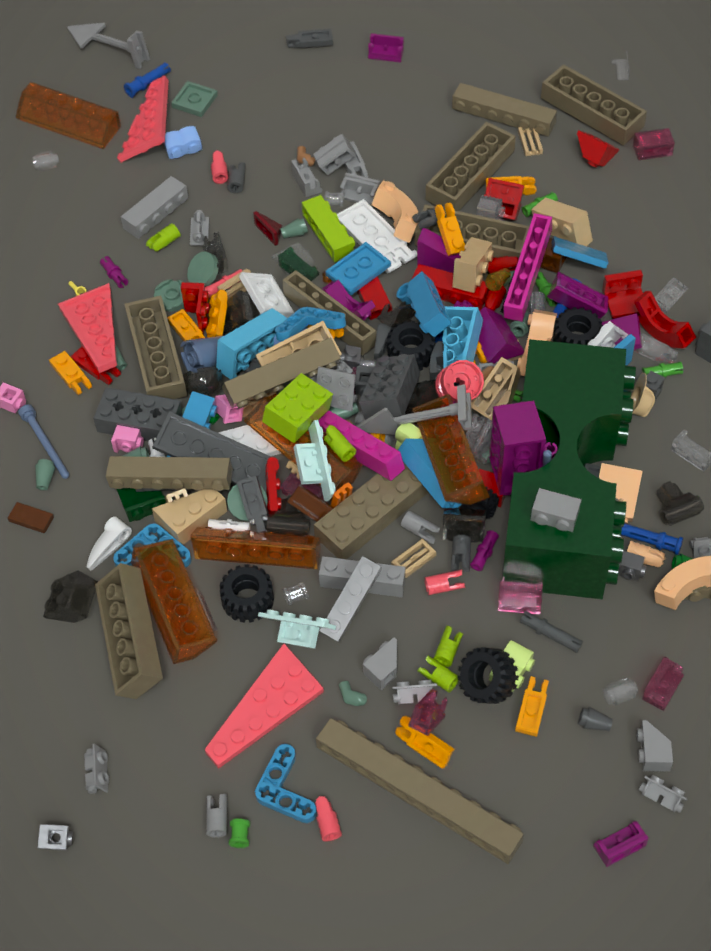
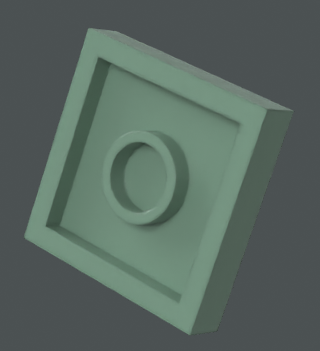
M187 81L171 102L172 108L202 117L216 99L218 93L215 89Z

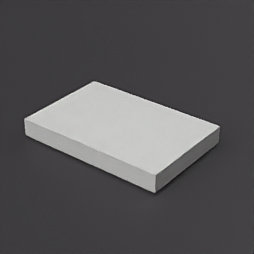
M248 272L240 274L239 278L260 314L271 308L285 317H290L294 313L271 274Z

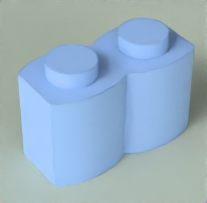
M188 126L179 131L165 133V142L163 144L169 159L179 158L185 154H193L202 150L201 140L195 126Z

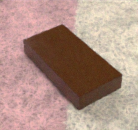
M300 484L287 501L316 522L333 509L331 505Z
M16 502L8 516L9 522L44 534L54 519L52 513Z

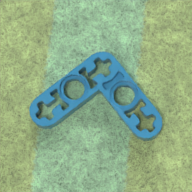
M313 307L300 308L276 327V339L284 341L298 334L306 326L315 325L321 321H324L327 328L330 329L343 328L346 326L345 314Z
M153 523L146 526L114 554L113 559L115 566L120 563L133 566L155 548L176 567L186 568L191 563L190 551L160 525ZM157 532L158 538L155 535L150 536V533ZM166 542L173 544L170 549H163L162 545ZM138 543L144 545L143 549L139 551L133 549L134 545ZM177 551L178 555H180L181 557L185 556V559L183 560L182 558H180L178 560V556L175 552ZM121 558H122V559H126V558H127V561H126V562H124V561H121V562H120V559H121Z
M282 744L275 750L256 787V800L261 805L300 822L310 823L317 815L314 802L281 788L296 759L294 748L289 744ZM286 752H289V756H290V757H285V759H284V761H283V766H282V765L280 764L281 761H282V755H281V754H285ZM273 770L282 772L281 777L278 779L270 778L269 774ZM269 790L271 796L266 795L265 798H262L261 792ZM287 797L292 800L291 806L286 808L280 806L281 799ZM309 807L311 813L303 815L301 809L306 810Z

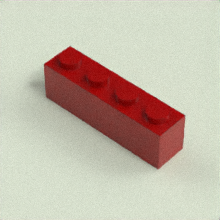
M418 264L412 279L423 271L434 282L441 300L455 304L457 301L461 303L467 300L474 307H478L479 311L484 307V300L489 291V282L482 281L481 285L476 287L474 293L453 287L454 273Z

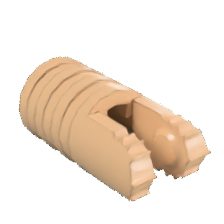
M630 541L627 552L644 556L643 564L661 567L666 559L663 552L638 542Z

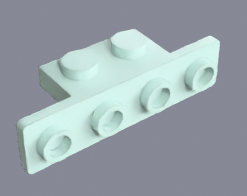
M314 420L309 427L311 443L295 444L293 448L301 485L320 483L324 501H329L336 488L335 483L331 479V465L326 457L327 447L322 439L323 429L320 427L319 421Z
M268 609L267 613H258V617L281 621L277 642L315 649L319 627L336 629V625L329 624V619L316 617V621H312L311 616L300 615L299 618H295L296 614L283 612V616H280V612Z

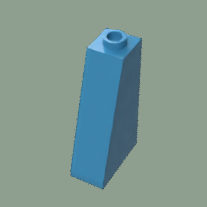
M405 439L398 451H400L406 466L442 508H459L468 493L439 440Z

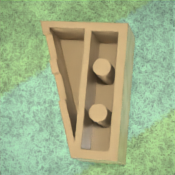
M546 197L531 209L533 215L536 213L552 217V236L583 246H588L593 241L587 211Z
M471 237L464 246L465 251L459 253L461 258L454 260L453 287L474 293L476 287L482 283L483 274H486L488 270V262L492 261L494 251L492 250V242Z
M501 357L484 381L481 393L471 400V410L479 416H483L486 421L492 424L493 406L507 405L513 402L521 375L519 368Z
M203 489L186 497H181L178 500H173L170 503L152 508L155 522L182 545L208 527L209 519L217 520L228 512L226 499L214 489Z

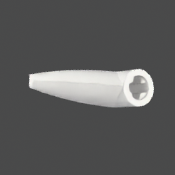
M112 517L106 522L105 531L98 538L89 555L86 567L90 571L107 559L130 537L132 529L119 518Z

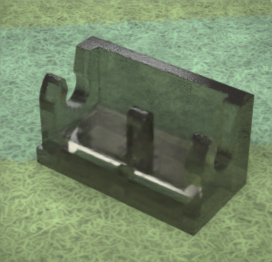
M219 232L213 234L214 240L208 241L207 236H205L203 239V251L215 255L218 259V274L228 272L227 259Z
M404 301L399 307L396 306L393 311L388 312L390 304H386L377 319L390 327H396V324H403V321L411 322L415 310L412 306H405L406 301Z

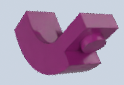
M339 280L332 281L322 288L324 292L363 321L371 315L370 310L375 307L372 300L358 302L353 299Z

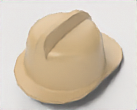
M646 373L640 374L631 394V399H634L632 414L642 417L648 415L655 403L654 393L646 386Z

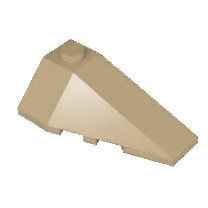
M321 321L256 354L255 357L262 367L330 337L340 356L342 353L324 321Z

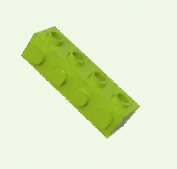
M319 195L301 202L302 215L334 263L354 251L355 241L353 237H349L346 227L339 222L337 214L332 212L327 200L325 201Z

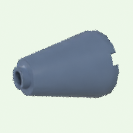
M222 336L190 339L181 343V347L184 350L181 352L182 361L187 371L195 374L193 375L194 377L202 376L216 366L218 339Z

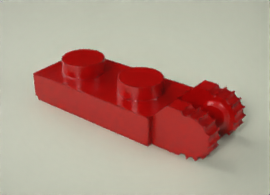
M83 346L70 356L79 367L107 385L112 383L111 377L106 374L107 372L115 377L121 375L116 367L99 373Z
M273 456L268 458L265 465L269 516H276L278 510H281V497H277V490H280V479L276 478L279 462Z

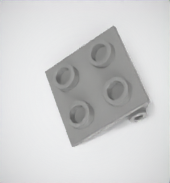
M318 366L317 384L333 393L330 406L353 411V402L356 403L358 398L354 393L356 375Z

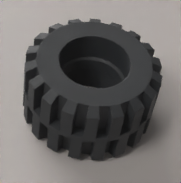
M573 307L572 310L566 309L555 320L553 342L587 345L599 334L603 326L602 321L596 313L592 314V311L589 309L584 310L582 307L580 309ZM572 332H581L583 334H574Z
M411 320V322L403 321V324H396V328L392 327L387 335V356L415 354L419 371H421L423 367L427 368L429 366L431 354L435 347V337L429 332L427 334L423 332L419 326L421 324L420 321L418 323L414 320ZM406 345H416L417 347L408 348V347H405V346H406Z
M244 564V567L236 566L234 571L230 569L228 575L222 577L223 582H220L219 590L222 607L228 616H232L233 620L240 619V622L245 623V620H249V623H251L256 618L258 620L262 619V617H258L259 612L267 613V609H272L274 601L273 586L270 576L265 574L264 569L258 570V566L253 565V567H249V564ZM244 589H253L257 591V593L250 598H240L236 596L240 591Z
M481 647L473 649V652L469 651L466 654L467 658H462L461 660L462 666L458 668V671H460L458 680L461 681L459 686L461 690H465L463 694L466 697H470L471 701L477 703L497 704L506 701V697H511L513 694L511 690H516L515 680L519 679V676L516 675L518 668L513 665L515 663L514 659L509 658L510 654L503 652L501 649ZM489 664L493 671V679L487 687L484 683L483 673Z

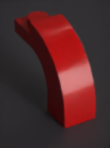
M645 291L634 301L640 313L638 316L640 324L653 338L662 344L672 348L685 349L696 338L689 322L674 321L662 312L651 291Z

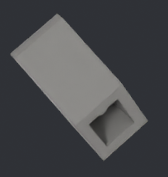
M395 637L389 642L385 641L374 655H369L363 662V674L380 690L384 689L397 677V639Z
M642 720L641 727L637 728L636 732L637 742H641V749H638V762L642 763L643 771H670L673 764L671 741L647 720Z

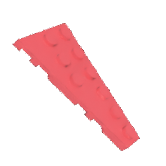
M165 75L150 83L145 94L146 101L140 105L139 109L141 112L135 116L128 132L129 139L123 143L122 147L124 150L117 156L120 162L140 153H145L148 149L165 142L169 82Z
M105 284L58 303L61 313L98 372L101 373L117 366L110 284Z
M283 644L207 745L205 753L218 769L322 694L324 688L290 649Z

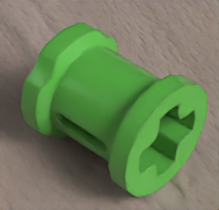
M233 819L230 821L232 833L229 845L234 848H246L249 846L247 835L250 821Z

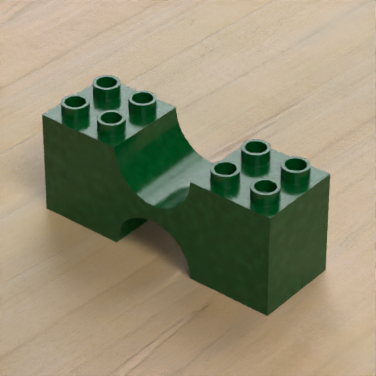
M529 339L522 402H535L546 437V443L551 442L550 445L555 443L558 450L554 458L545 466L530 472H514L502 588L603 600L605 585H617L619 563L622 562L624 538L621 537V531L625 523L626 501L615 500L617 483L599 479L585 468V464L613 461L616 445H627L629 423L632 420L634 399H631V390L634 389L636 366L625 365L627 349ZM539 488L581 499L580 511L573 532L561 531L556 527L540 525L531 521L532 508Z

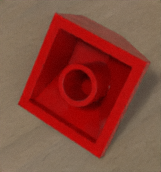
M580 130L577 132L583 157L588 160V164L596 168L598 165L604 167L619 151L618 148L592 134Z

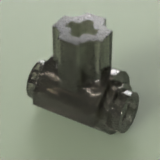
M666 482L657 490V496L663 503L659 514L665 525L671 526L696 516L704 510L703 501L698 495L695 496L690 492L683 494L676 483Z
M288 495L286 499L282 500L281 510H276L275 514L268 516L267 532H271V535L308 536L310 519H306L300 510L287 502L290 498V495Z

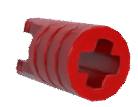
M516 256L494 257L491 262H488V271L490 274L515 271L519 259Z
M498 283L492 284L485 297L484 307L493 311L499 308L506 294V288Z

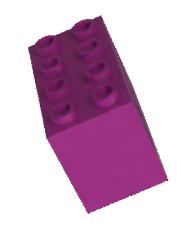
M534 401L493 406L489 460L500 495L512 494L514 472H530L541 468L543 465L546 437Z

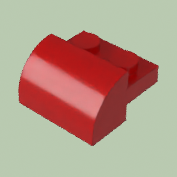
M489 178L480 213L516 220L520 212L525 185Z

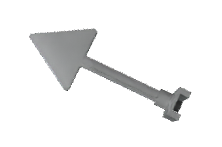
M105 23L67 27L80 48H83L93 39L130 52L136 68L141 69V63L144 60H150L141 31L134 32L127 39V42L98 34L106 27Z
M465 384L457 386L458 403L399 417H393L388 408H384L357 425V427L367 433L395 435L399 424L447 415H458V421L464 431L472 429L471 394L466 393Z

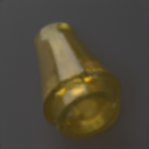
M503 268L488 274L485 280L487 288L492 291L500 290L507 279L511 277V272L507 268Z

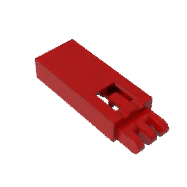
M378 276L357 291L361 302L372 300L375 304V307L370 310V320L392 314V305Z

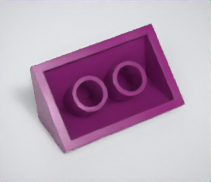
M560 272L557 273L547 295L548 298L570 309L573 307L577 309L582 307L584 310L589 309L592 311V314L596 313L600 319L607 313L608 296Z
M483 307L480 311L483 324L479 342L488 363L493 362L494 364L501 357L507 360L523 355L524 350L503 316Z

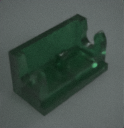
M292 247L278 255L279 266L288 274L297 270L310 281H313L319 275L317 267L308 265L296 255Z

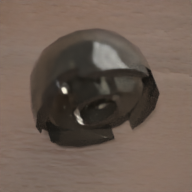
M216 367L197 368V373L192 374L191 371H188L183 375L186 390L190 395L194 391L212 397L221 390L223 384L221 369L218 371Z

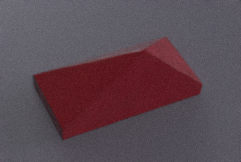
M257 211L253 212L255 226L275 246L278 245L282 225Z

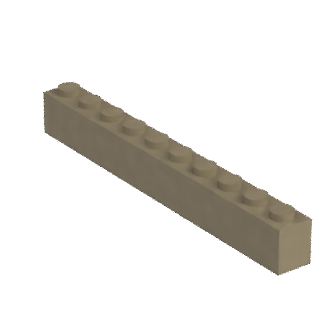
M330 718L317 736L316 744L318 749L503 862L509 864L522 844L524 834L516 825L505 823L496 813L485 811L476 801L465 799L456 789L445 787L439 779L435 777L430 778L419 767L415 765L410 766L405 763L401 756L390 754L381 744L372 743L361 732H354L349 729L344 722Z

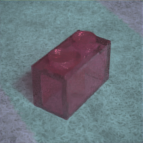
M669 128L635 133L633 147L638 160L673 155L675 142Z

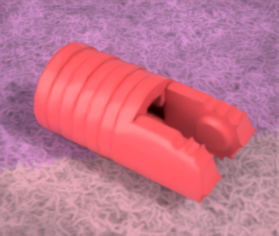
M218 150L213 153V163L211 164L212 178L217 184H223L228 180L227 165L224 162L223 153Z
M462 569L425 577L427 594L434 595L465 588L464 583L459 582L449 585L448 578L463 575Z
M319 796L315 803L318 813L316 818L323 841L336 840L342 835L337 814L333 811L328 799L325 796Z

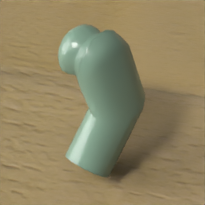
M348 681L339 683V688L346 704L353 706L366 704L367 697L364 693L352 691Z

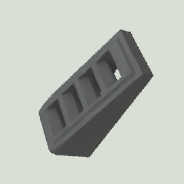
M379 323L377 326L374 364H376L378 358L384 356L387 350V335L393 327L392 324Z

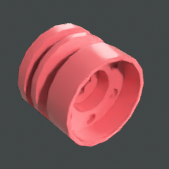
M458 360L442 369L437 375L435 381L436 393L446 404L450 402L458 403L457 386H454V383H459V385L465 384L466 393L471 394L472 400L483 389V374L480 368L473 362Z

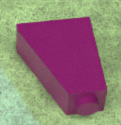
M422 228L417 241V266L422 264L454 273V260L461 258L459 254L448 256L442 237L426 228Z

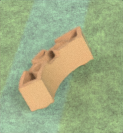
M383 180L376 191L372 206L394 219L395 232L393 236L410 243L418 222L413 221L412 217L418 213V210L405 193L395 187L392 182Z
M535 309L533 314H529L527 324L531 325L524 354L522 358L518 359L517 364L522 376H525L529 339L552 341L557 313Z
M711 556L691 559L668 572L654 590L656 603L676 610L679 604L688 595L693 593V590L703 586L711 587Z

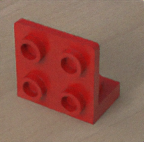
M641 270L604 276L602 291L604 295L608 296V308L612 318L636 313L637 315L640 314L634 301L643 294L641 289L643 273Z
M181 282L185 312L196 313L198 327L204 335L205 329L209 324L207 314H209L211 309L210 303H207L209 293L205 291L204 283Z

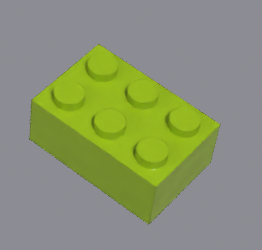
M300 373L265 406L262 422L295 443L309 430L314 420H319L330 409L333 393Z

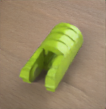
M171 223L147 240L146 246L158 252L181 236L180 232Z
M329 425L326 428L327 435L324 436L325 442L343 462L349 461L356 454V449L336 427Z
M447 625L433 659L445 667H450L463 633L458 632L454 640H451L449 636L452 627Z
M428 655L425 659L427 663L437 668L432 675L428 670L421 667L417 672L450 693L459 682L458 675Z

